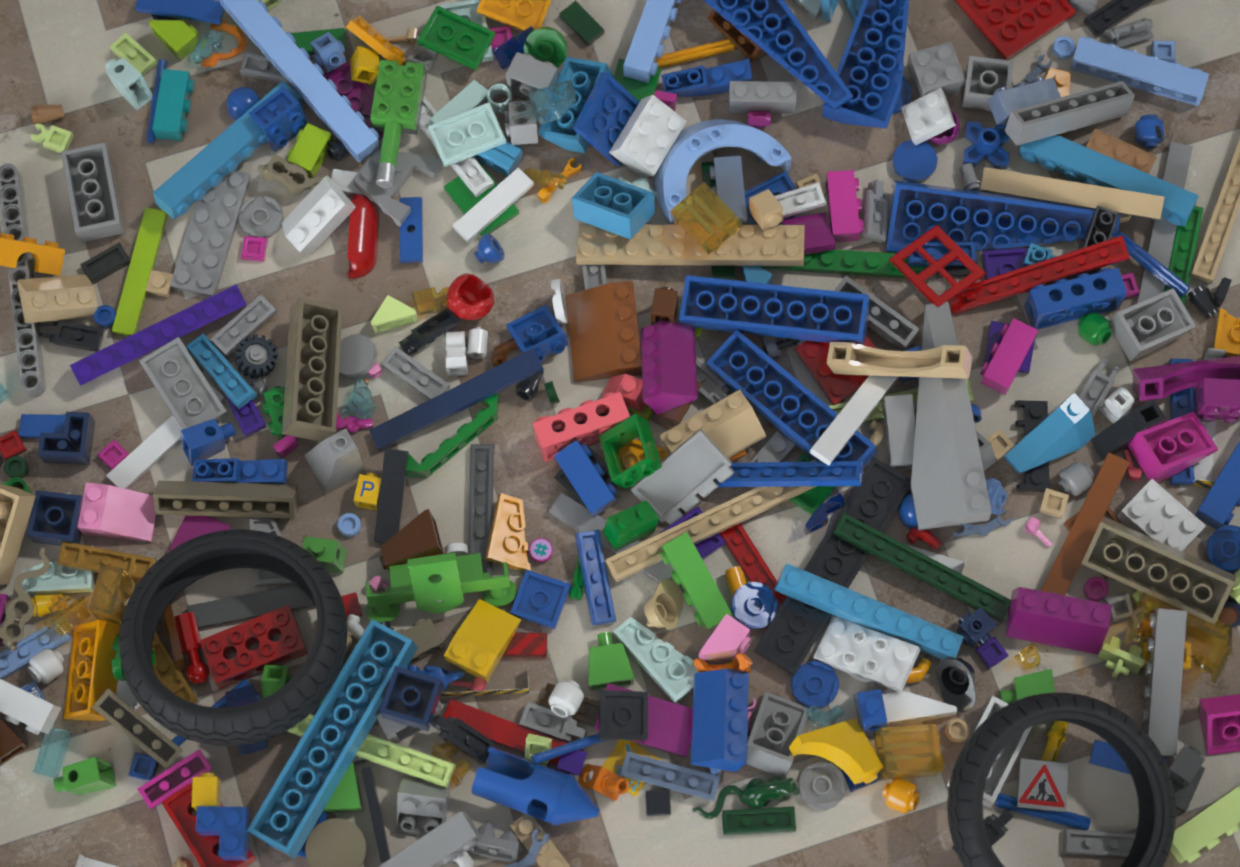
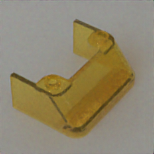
M1142 592L1126 630L1125 643L1130 645L1131 641L1142 644V642H1147L1148 637H1152V627H1149V615L1154 612V608L1181 609ZM1187 612L1184 654L1193 658V662L1199 671L1206 674L1210 672L1211 682L1216 683L1232 652V628L1229 625L1223 624L1218 619L1214 625Z

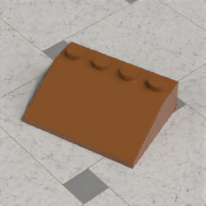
M633 281L608 283L566 295L574 382L610 379V377L622 374L642 376V360Z

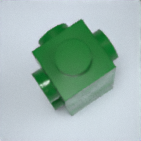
M285 386L270 388L268 392L264 393L266 401L262 402L265 414H270L272 422L268 423L272 436L277 435L279 441L287 436L282 434Z

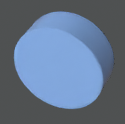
M1061 36L1054 41L1052 52L1057 58L1068 59L1073 55L1075 43L1071 38Z
M346 513L339 518L337 527L341 535L351 538L359 534L361 522L355 514Z

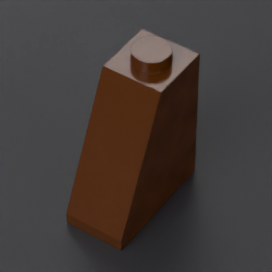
M429 509L424 510L381 546L383 556L380 557V561L384 570H389V566L408 564V559L444 554L437 523Z

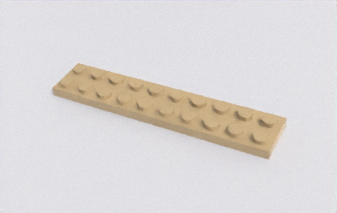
M579 224L576 263L577 265L804 266L805 225H776L763 231L759 225L645 224L632 239H628L590 224Z

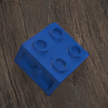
M284 86L248 113L250 118L264 132L274 152L285 147L291 139L298 135L301 129L304 130L308 123L300 103Z

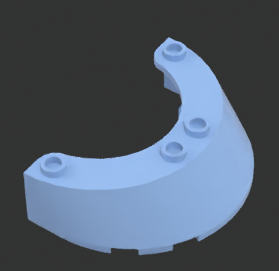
M726 119L698 122L680 132L655 173L654 190L657 192L656 201L667 223L674 224V214L685 209L688 203L686 182L691 168L700 157L714 149L722 147L747 149L756 157L760 164L766 161L771 166L781 165L787 174L790 173L791 156L776 139L742 122Z

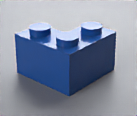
M197 806L196 832L204 836H220L219 857L223 860L248 861L250 833L247 829L250 826L251 811L247 807Z

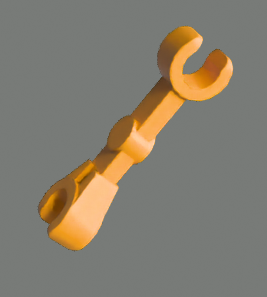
M570 158L563 172L556 176L549 186L543 187L538 192V200L545 204L559 186H562L568 178L581 172L582 164H579L577 168H573L571 165L575 163V158Z

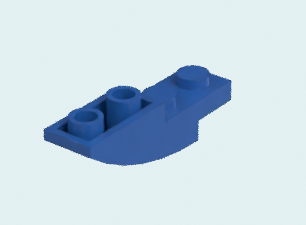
M749 59L711 68H705L702 65L661 75L664 92L677 94V97L729 92L730 81H754Z
M238 458L194 460L192 481L286 484L288 461L285 459L241 461Z

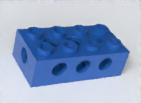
M1104 268L1096 274L1089 275L1084 273L1078 275L1076 279L1068 281L1067 279H1060L1048 286L1044 284L1037 285L1030 290L1024 308L1030 326L1039 330L1078 320L1084 314L1088 315L1091 312L1102 314L1118 310L1127 291L1119 268L1112 270L1111 268Z

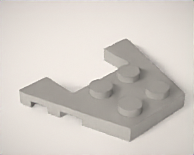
M378 148L371 154L354 177L353 184L367 198L381 207V211L394 219V223L401 227L411 213V208L394 200V197L414 170L435 179L444 166L438 157L398 151L393 186L382 188L376 184L381 149Z

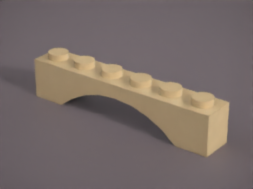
M830 342L827 364L833 373L843 375L969 379L972 356L967 347L959 345H942L921 351H890L871 348L853 342Z

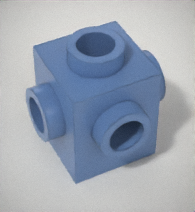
M329 32L310 42L315 53L312 56L315 63L319 67L322 66L327 72L335 70L347 62L343 54L346 52L343 44L337 41Z
M985 479L991 513L1000 515L1008 494L997 479Z

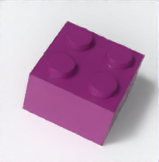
M1204 378L1194 391L1195 414L1198 419H1201L1203 422L1224 420L1225 423H1237L1240 421V380Z

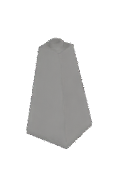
M347 429L325 439L304 455L325 495L357 479L359 474H366L358 449Z

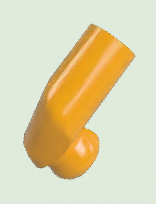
M921 658L917 667L912 668L906 684L921 682L932 662L926 658Z

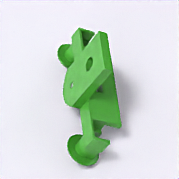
M456 553L408 559V564L389 566L391 587H386L385 593L373 594L369 582H366L368 604L365 608V614L370 621L373 619L377 622H391L400 612L399 603L415 601L417 608L425 612H448L464 602L463 594L482 591V597L485 602L493 606H505L516 597L517 587L509 580L507 562H503L504 575L490 577L489 572L483 573L481 553L457 557Z

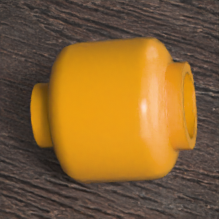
M900 778L894 779L891 784L887 783L882 794L885 797L887 807L905 814L917 808L921 795L915 784Z

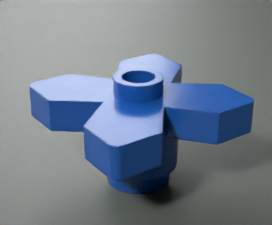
M968 121L965 127V138L973 145L964 150L963 165L971 163L976 167L987 158L993 168L1007 169L1009 153L1001 147L1010 141L1009 135L1005 132L1007 125L998 124L994 128H984L980 122Z

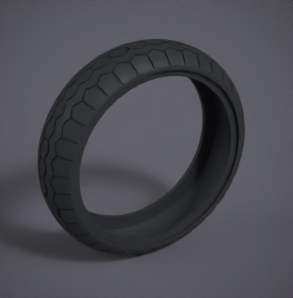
M248 529L216 531L195 537L175 547L155 562L140 579L128 600L122 617L119 637L121 665L127 684L136 700L164 728L188 740L208 745L240 746L275 737L294 727L311 714L324 700L335 683L343 664L347 646V618L341 595L333 579L321 563L299 545L283 537L263 531ZM253 568L273 572L297 585L309 597L317 610L316 636L311 652L301 669L286 685L275 693L243 706L229 708L207 707L194 704L175 695L155 676L152 665V643L159 620L177 595L194 582L205 576L228 569Z
M1063 692L1037 694L1012 702L992 714L974 731L965 743L951 775L947 799L950 834L963 867H1004L995 854L985 829L983 794L986 780L995 759L1002 749L1027 728L1045 721H1062L1084 727L1103 738L1120 755L1132 776L1139 809L1136 836L1129 855L1120 867L1164 866L1172 846L1176 827V800L1172 779L1159 749L1149 735L1133 719L1119 709L1101 700L1080 694Z

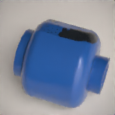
M1143 115L1135 123V140L1138 144L1144 145L1145 149L1157 148V144L1164 141V122L1157 115Z

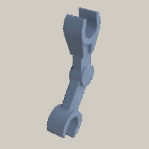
M1041 55L1037 60L1036 67L1030 74L1026 75L1025 83L1030 84L1042 72H1046L1051 67L1052 60L1048 65H1042L1041 62L1044 60L1045 55Z
M1002 510L1000 515H997L994 520L985 525L977 526L969 523L953 525L961 526L964 530L963 532L954 531L953 535L958 538L969 535H981L984 537L999 526L1006 527L1010 525L1013 518L1003 521L1001 516L1006 514L1007 510Z
M536 829L532 833L533 844L528 855L520 862L504 867H529L535 865L542 845L548 843L550 834L545 833L544 839L539 841L538 834L541 829Z

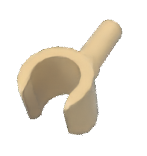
M409 28L407 35L388 37V41H406L414 45L419 33L416 28Z

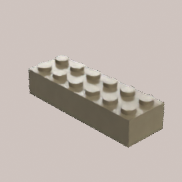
M299 298L290 309L282 434L322 442L336 433L343 307Z
M1104 516L1081 563L1214 625L1236 580V576Z

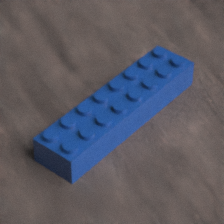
M686 275L679 320L682 324L693 325L694 328L725 332H735L738 330L743 334L825 343L853 342L864 346L870 299L869 295Z
M736 330L706 362L707 368L723 381L725 386L733 393L741 390L754 411L812 460L822 462L810 454V450L838 414ZM857 430L833 461H862L864 468L877 454L876 445Z

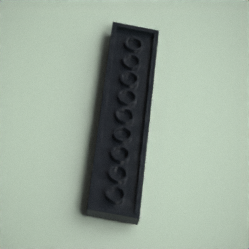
M874 457L862 475L861 486L854 488L804 570L849 588L869 553L832 535L843 513L883 533L910 489L911 479ZM787 596L753 652L795 676L832 614Z

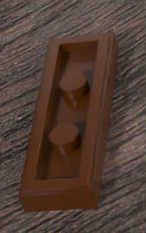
M170 603L163 616L174 662L179 671L186 669V664Z

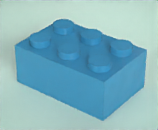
M598 172L572 197L574 219L628 239H632L655 214L653 192Z

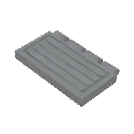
M700 428L661 461L662 467L638 481L630 490L641 502L646 500L649 502L661 523L666 520L669 525H672L684 516L679 508L689 512L701 502L697 493L705 498L719 486L714 480L715 478L720 483H723L734 474L733 469L730 467L732 461Z

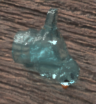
M208 30L203 35V39L197 42L195 50L191 53V60L196 64H200L204 59L212 56V53L222 51L224 49L222 46V35L217 31Z
M359 379L355 382L348 404L340 412L342 416L356 412L358 416L367 419L376 412L377 406L374 400L371 399L372 393L368 388L369 379Z

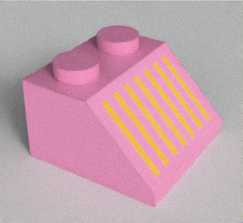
M726 614L700 650L699 658L708 664L731 661L736 657L737 653L745 654L750 646V629Z

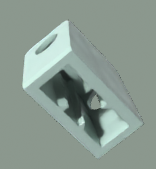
M120 58L118 61L111 59L107 62L105 66L107 69L106 73L114 87L137 111L153 98V94L142 74L127 60ZM132 84L135 85L133 90L130 88Z

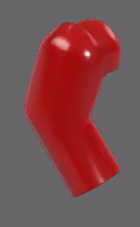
M913 527L906 535V540L909 543L915 544L918 540H922L933 551L937 550L942 544L928 529L919 530Z

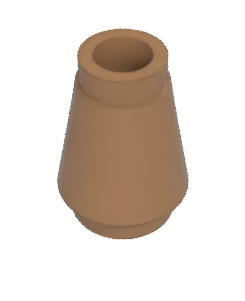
M35 104L34 107H30L33 125H44L64 118L62 105Z

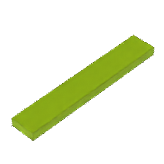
M145 207L114 320L113 334L129 337L137 333L147 296L146 287L151 270H154L168 214L164 210Z

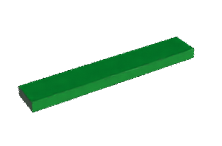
M1197 206L1194 207L1186 226L1179 225L1176 227L1168 267L1172 273L1187 285H1189L1204 208ZM1166 285L1164 287V292L1170 290V288ZM1186 295L1183 297L1179 296L1181 302L1185 305Z

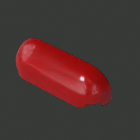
M353 194V199H351L356 208L351 212L349 219L347 250L349 279L366 276L373 270L377 262L379 209L374 201L372 202L362 194Z

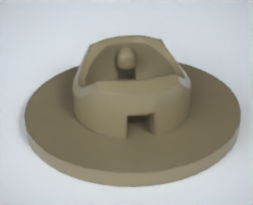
M341 818L328 819L318 824L309 834L305 848L306 858L310 867H361L367 852L366 840L362 831L354 823Z

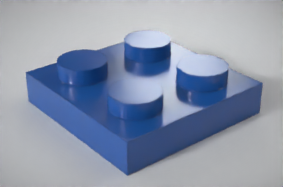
M526 569L510 614L555 630L571 584Z

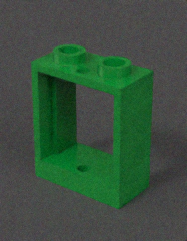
M637 414L632 415L599 436L611 480L623 489L634 486L638 481L652 475L662 467L649 422ZM640 437L646 458L625 470L619 448Z

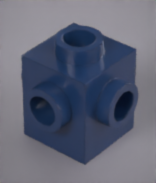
M980 607L972 615L968 612L958 621L960 626L956 632L963 636L962 643L965 645L969 644L973 649L977 644L980 646L984 645L991 638L989 633L993 631L997 624Z

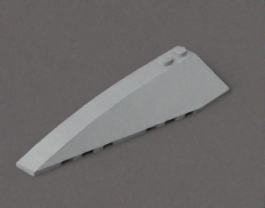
M945 302L940 307H937L935 304L925 305L922 350L942 345H958L949 303ZM919 377L911 490L919 530L987 521L991 516L992 511L966 379Z

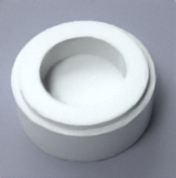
M451 543L444 548L445 554L456 553V557L468 555V546L464 543Z

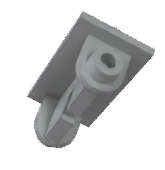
M1147 18L1104 31L1109 43L1116 45L1118 48L1154 37L1150 29L1153 27V22L1151 19L1147 20Z

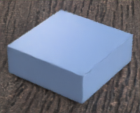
M1152 41V56L1167 62L1176 61L1175 41Z

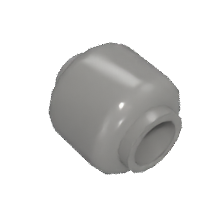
M1077 461L1060 471V481L1058 484L1064 493L1069 492L1073 496H1078L1092 487L1095 475L1088 464H1082Z

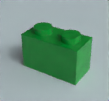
M646 500L608 517L603 533L614 550H617L653 534L659 517Z

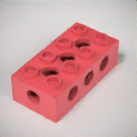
M610 392L603 395L602 399L596 401L587 400L577 408H565L560 410L557 415L538 418L533 423V429L543 461L555 459V454L576 440L581 445L585 443L588 446L599 443V436L623 422L630 415L621 392L616 394Z

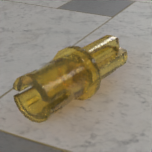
M527 168L524 170V173L533 182L539 183L541 187L551 186L563 189V185H566L567 179L565 175L551 173L547 169L541 171Z

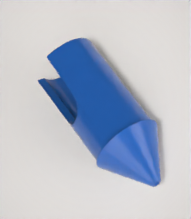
M489 746L485 769L478 767L472 786L473 795L551 823L552 826L598 817L600 809L572 774L568 775L540 764H534L532 761Z

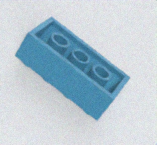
M566 57L538 132L540 137L565 150L586 154L589 142L573 129V126L601 72H607L614 77L607 63Z

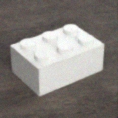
M654 95L645 97L639 102L609 153L640 177L647 178L653 176L687 121Z
M1153 479L1141 489L1118 515L1119 520L1124 526L1182 552L1206 526Z

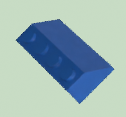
M726 668L694 674L691 765L737 772L747 763L749 672Z

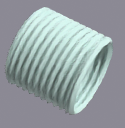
M497 83L492 85L487 92L488 102H490L494 113L504 114L505 111H509L508 102H512L511 90L504 84ZM498 94L508 97L503 103L492 101V98Z

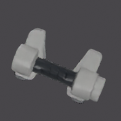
M762 336L764 351L773 360L780 357L781 350L794 345L798 347L807 341L787 338L777 342L773 337Z

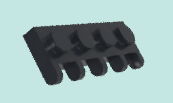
M1015 401V407L1023 408L1024 420L1015 421V427H1024L1025 437L1048 416V401ZM1049 462L1025 471V484L1016 485V491L1045 492L1046 488L1050 489Z

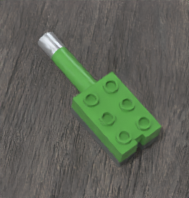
M380 60L371 112L373 128L376 132H384L376 184L379 187L390 188L393 186L401 134L418 135L427 80L424 63L407 62L406 66L398 64V61Z

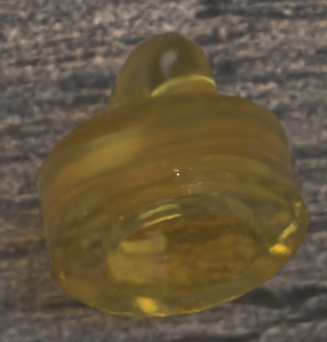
M1032 643L1019 651L1014 657L1019 665L1022 664L1027 669L1037 667L1041 660L1037 653L1038 649ZM1033 656L1034 662L1028 663L1026 660Z

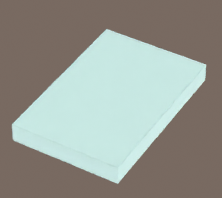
M490 102L427 126L444 167L507 143Z

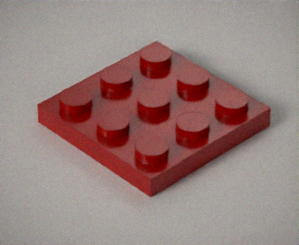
M866 333L864 346L876 348ZM805 341L796 347L794 351L832 405L838 404L857 391L869 377V375L834 374L827 364L830 343Z

